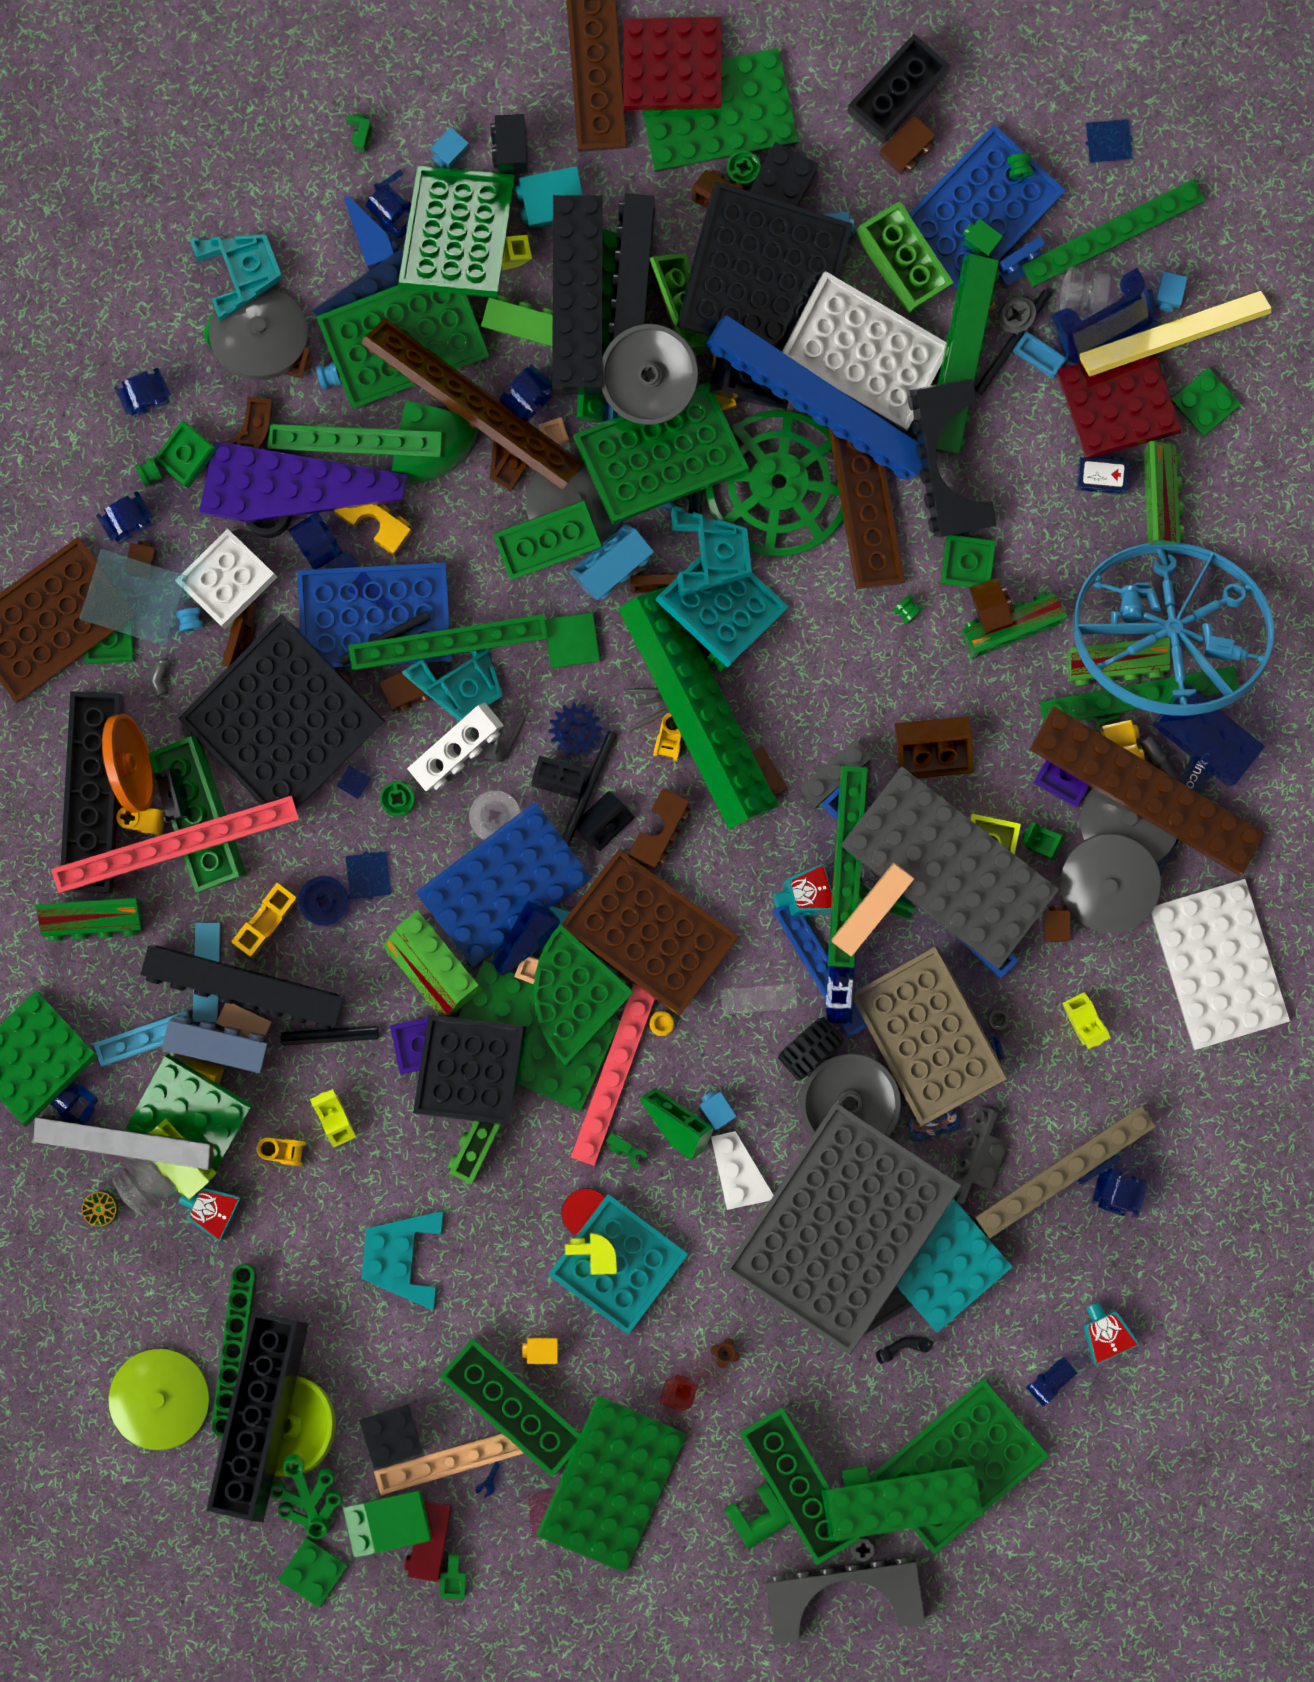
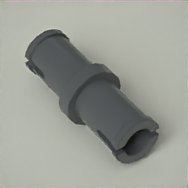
M1154 735L1140 743L1150 757L1151 765L1175 779L1180 777L1168 760L1170 756L1168 753H1164Z

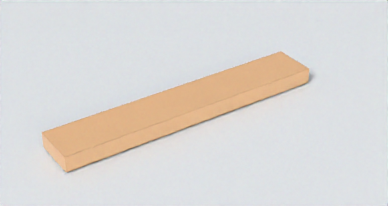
M501 1433L375 1470L374 1473L380 1495H384L524 1453Z

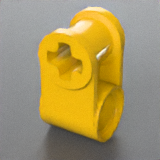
M667 713L661 723L653 756L662 755L677 761L682 743V735L679 729L669 730L666 727L667 720L672 717L670 713ZM662 746L673 748V750L662 748Z
M124 807L116 815L119 826L125 830L137 831L143 834H157L156 836H161L163 833V817H165V811L149 808L143 812L131 813L135 820L130 821L129 825H126L125 821L121 819L128 812Z
M264 1138L257 1145V1153L265 1160L302 1167L301 1156L306 1142L291 1139ZM265 1142H272L275 1145V1153L273 1155L266 1156L263 1154L262 1145ZM293 1147H295L294 1157L292 1159Z

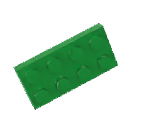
M586 500L493 533L510 580L603 546Z

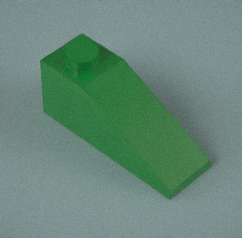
M656 1088L641 1097L640 1102L673 1148L691 1160L705 1151L714 1127Z

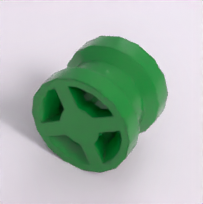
M1030 153L1015 154L1007 158V163L1011 166V171L1009 172L1011 179H1022L1034 175V169L1030 166L1032 160Z
M152 457L148 458L144 464L135 465V469L145 487L150 486L154 480L160 481L163 479Z
M910 594L892 611L895 614H899L902 617V622L907 625L924 608L921 605H917L914 602V597Z

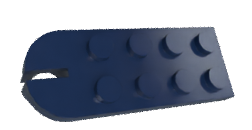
M404 247L312 309V312L317 316L399 285Z

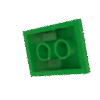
M421 1490L359 1502L343 1508L354 1557L375 1554L432 1540Z

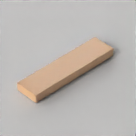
M893 863L831 941L852 956L911 884L914 877L896 863Z

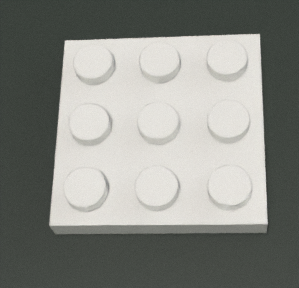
M227 529L175 581L225 630L277 576Z

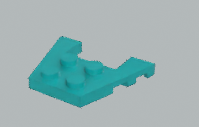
M267 235L235 236V239H221L220 237H211V240L190 239L197 262L220 254L223 255L236 290L212 298L219 322L225 320L282 280L281 272Z
M672 507L673 531H698L702 572L678 573L679 596H685L750 577L752 569L747 528L718 519L716 521L703 518L702 514L696 512L690 514L681 511L682 508Z
M489 649L470 652L473 656L472 659L439 680L434 678L423 659L402 672L406 678L459 722L478 705L484 703L490 705L502 697L494 666L491 665L488 655Z
M435 1212L367 1228L361 1279L434 1310L436 1287L410 1284L415 1232L441 1234L444 1212Z

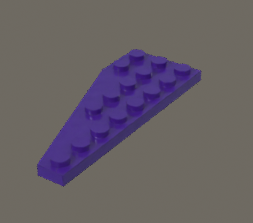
M214 441L213 445L217 450L210 459L199 512L202 515L250 523L263 519H279L280 517L291 515L300 516L335 511L334 509L356 508L361 505L399 502L404 499L408 476L406 474Z

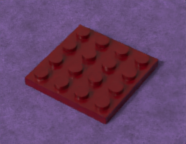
M721 16L624 19V111L721 109Z
M1155 354L1090 377L1082 363L1057 370L1085 459L1181 433V427Z

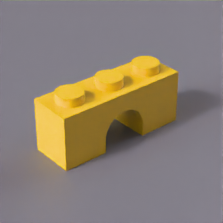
M384 504L334 509L335 515L354 528L364 518L372 517L378 520L380 529L374 537V541L393 556H396L412 534L409 528L410 523L400 516L394 518L389 514L390 509Z
M276 883L262 901V905L249 922L244 924L231 942L254 959L299 899Z

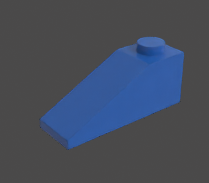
M347 196L344 199L369 271L398 251L395 240L389 241L387 233Z

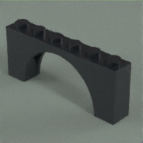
M963 379L909 390L908 405L910 410H913L914 420L912 421V429L914 434L917 435L918 440L916 453L922 463L920 477L926 487L924 501L930 511L931 518L928 519V525L931 533L936 537H944L997 526L993 502H974L954 493L943 481L936 462L937 441L944 425L958 411L977 404L973 379Z

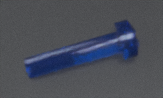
M399 169L378 184L376 182L374 184L375 190L378 193H382V189L402 176L403 172Z

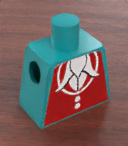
M824 864L788 878L783 882L784 891L773 894L775 906L777 908L789 906L792 916L831 914L832 891Z
M202 1187L198 1195H194L190 1199L185 1195H181L178 1203L191 1209L187 1216L188 1221L215 1240L222 1242L243 1198Z
M1100 1301L1086 1307L1092 1321L1082 1326L1094 1365L1103 1363L1139 1346L1137 1340L1116 1311L1105 1314Z

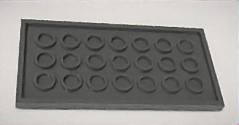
M902 766L840 845L879 877H882L893 863H896L913 876L914 880L902 895L997 969L1001 967L1059 890Z

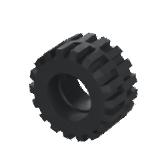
M821 1017L779 1053L778 1059L797 1081L802 1080L839 1048L844 1038L825 1017Z

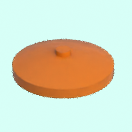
M127 714L111 716L105 723L102 738L103 757L109 782L116 798L128 812L138 813L146 811L152 804L155 782L152 777L154 770L148 753H150L141 729L132 717Z

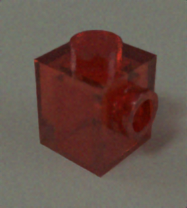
M681 1375L665 1379L658 1403L680 1412L691 1409L698 1384L690 1382L689 1378Z

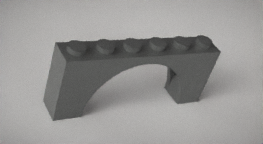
M910 1557L895 1558V1563L885 1564V1560L870 1562V1567L860 1568V1564L846 1565L843 1571H835V1567L820 1569V1574L810 1575V1571L796 1572L793 1578H785V1574L770 1576L771 1581H765L774 1644L800 1641V1621L809 1601L826 1586L841 1581L862 1582L880 1591L892 1604L900 1627L925 1623L917 1564L915 1560L910 1561Z

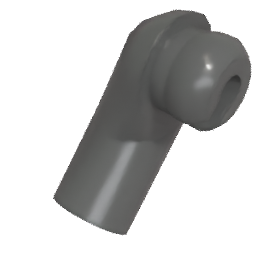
M166 659L156 660L149 674V680L156 697L168 692L163 682V676L170 670L171 666Z

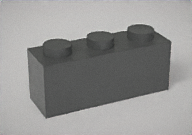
M855 739L799 787V792L815 809L839 787L841 766L864 767L871 761L872 757Z

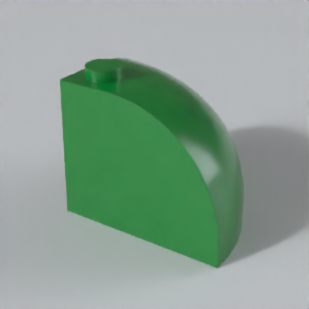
M406 401L399 430L446 432L445 458L394 455L392 472L406 474L408 476L407 484L424 483L440 478L454 470L470 454L479 437L480 429L471 426L466 419L457 413Z

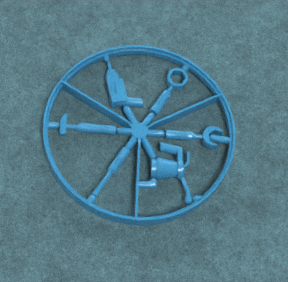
M1147 543L1127 548L1114 554L1097 566L1089 575L1077 599L1073 618V634L1075 645L1084 665L1099 684L1110 693L1143 710L1166 715L1186 716L1221 709L1237 701L1253 688L1264 673L1270 658L1274 641V623L1270 607L1260 588L1245 571L1227 558L1190 544L1149 545ZM1158 553L1161 565L1158 564L1155 558L1153 569L1156 574L1164 577L1162 585L1168 620L1166 621L1148 612L1143 613L1140 598L1148 599L1152 612L1158 613L1161 611L1155 590L1148 589L1149 583H1135L1120 589L1108 584H1100L1102 580L1101 575L1109 568L1129 558ZM1166 553L1189 555L1207 561L1177 618L1174 608L1173 585L1169 579V576L1175 571L1177 562L1170 554H1168L1167 558ZM1211 563L1227 571L1244 585V587L1238 584L1227 585L1220 601L1214 600L1195 610L1191 615L1181 619ZM1092 584L1094 589L1106 588L1121 593L1120 612L1111 611V624H1080L1079 616L1082 601ZM1233 591L1239 594L1240 598L1236 600L1230 598L1228 593ZM1250 592L1262 611L1267 628L1265 656L1261 655L1258 657L1257 655L1249 654L1247 650L1242 649V646L1234 645V640L1214 636L1211 624L1205 623L1202 625L1204 638L1183 627L1217 611L1224 603L1229 607L1241 606L1245 600L1246 593ZM1122 617L1123 621L1127 623L1118 624V619ZM1142 617H1143L1145 620H1147V621H1149V622H1151V623H1136V622H1139V621L1142 619ZM1155 633L1131 644L1126 651L1097 665L1090 657L1081 636L1089 634ZM1165 636L1171 637L1175 680L1179 684V690H1172V698H1180V705L1160 703L1137 696L1114 683L1101 670L1129 654L1134 655L1155 644L1156 640ZM1190 640L1197 643H1205V657L1229 662L1230 659L1239 661V659L1251 657L1258 658L1261 665L1243 686L1233 692ZM1180 644L1221 691L1224 697L1210 702L1188 705L1186 698L1194 696L1196 689L1184 690L1185 672Z

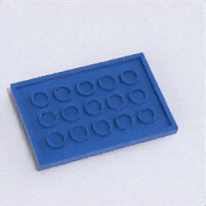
M995 125L977 141L909 213V216L954 282L952 286L956 290L959 284L964 256L969 254L977 255L963 244L965 238L963 232L971 222L976 224L981 219L1003 236L1001 243L989 257L990 259L1000 261L1066 191L1033 160H1031L1030 166L1034 169V175L1022 179H1011L1009 175L1011 166L1007 163V158L1025 152Z
M446 563L297 570L300 633L334 668L351 667V662L343 666L339 659L340 656L349 652L348 645L366 643L427 611L431 620L399 637L449 629ZM451 655L423 659L425 663L451 662ZM420 660L410 661V662H404V663H397V664H391V665L415 664V663H417V662L420 661Z
M534 802L417 890L416 894L466 960L474 967L548 911L551 906L556 905L589 880L591 876L539 805Z

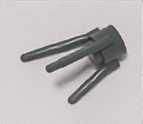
M658 688L625 689L623 691L624 694H656V697L636 701V706L657 702L659 709L664 708L627 728V732H632L670 713Z
M501 717V718H500V721L502 722L503 725H504L505 718H504V717ZM521 717L505 748V743L500 741L503 727L498 731L501 735L490 744L488 742L484 743L482 747L485 752L484 758L503 762L504 757L508 758L510 749L525 722V717Z

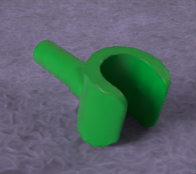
M1117 713L1100 719L1091 717L1085 723L1092 720L1096 721L1097 727L1093 730L1098 731L1100 726L1120 719V716Z

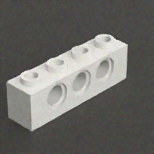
M486 703L478 705L407 769L425 791L433 788L437 791L447 783L445 778L449 774L455 775L465 767L463 762L467 758L473 759L483 751L481 746L484 743L488 742L490 744L501 735L498 731L504 725ZM472 727L478 730V739H474L472 737ZM455 743L461 747L460 755L454 752L453 746ZM437 759L443 762L444 767L442 771L436 767Z

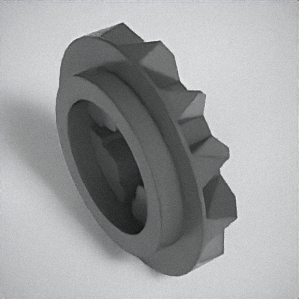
M1015 297L1002 305L999 310L998 321L1008 334L1015 333L1018 335L1022 331L1028 332V328L1031 325H1035L1034 320L1038 315L1032 301L1024 297ZM1014 310L1021 315V322L1015 319Z

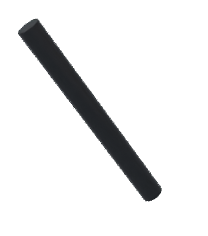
M427 611L368 642L397 638L431 619ZM349 652L339 657L343 666L350 663Z

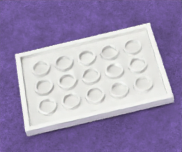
M825 271L782 352L874 414L903 431H907L914 419L913 410H910L908 405L909 390L931 385L942 364L946 342Z
M1245 879L1155 906L1151 912L1194 1050L1290 1021Z

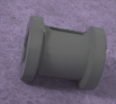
M859 1537L860 1540L851 1545V1552L858 1561H868L874 1555V1546L868 1538ZM861 1543H865V1546L869 1548V1551H865L864 1556H860L859 1551L856 1550V1547H860Z

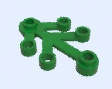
M291 1454L285 1458L283 1470L287 1476L294 1478L300 1495L285 1489V1484L281 1481L273 1482L270 1495L273 1498H281L287 1501L280 1503L278 1506V1516L280 1518L290 1519L305 1526L306 1533L313 1539L323 1538L330 1529L328 1521L330 1514L335 1506L341 1503V1492L337 1489H330L326 1494V1503L319 1514L316 1504L327 1486L333 1483L334 1473L328 1468L320 1470L318 1482L310 1493L303 1474L304 1460L297 1454ZM327 1475V1476H329L330 1478H329V1479H324V1478H322V1476ZM280 1488L282 1491L276 1492L274 1489ZM331 1496H336L337 1499L333 1500V1499H330V1497H331ZM292 1504L305 1509L307 1515L294 1511ZM282 1509H288L289 1512H283ZM314 1524H320L321 1526L315 1527Z

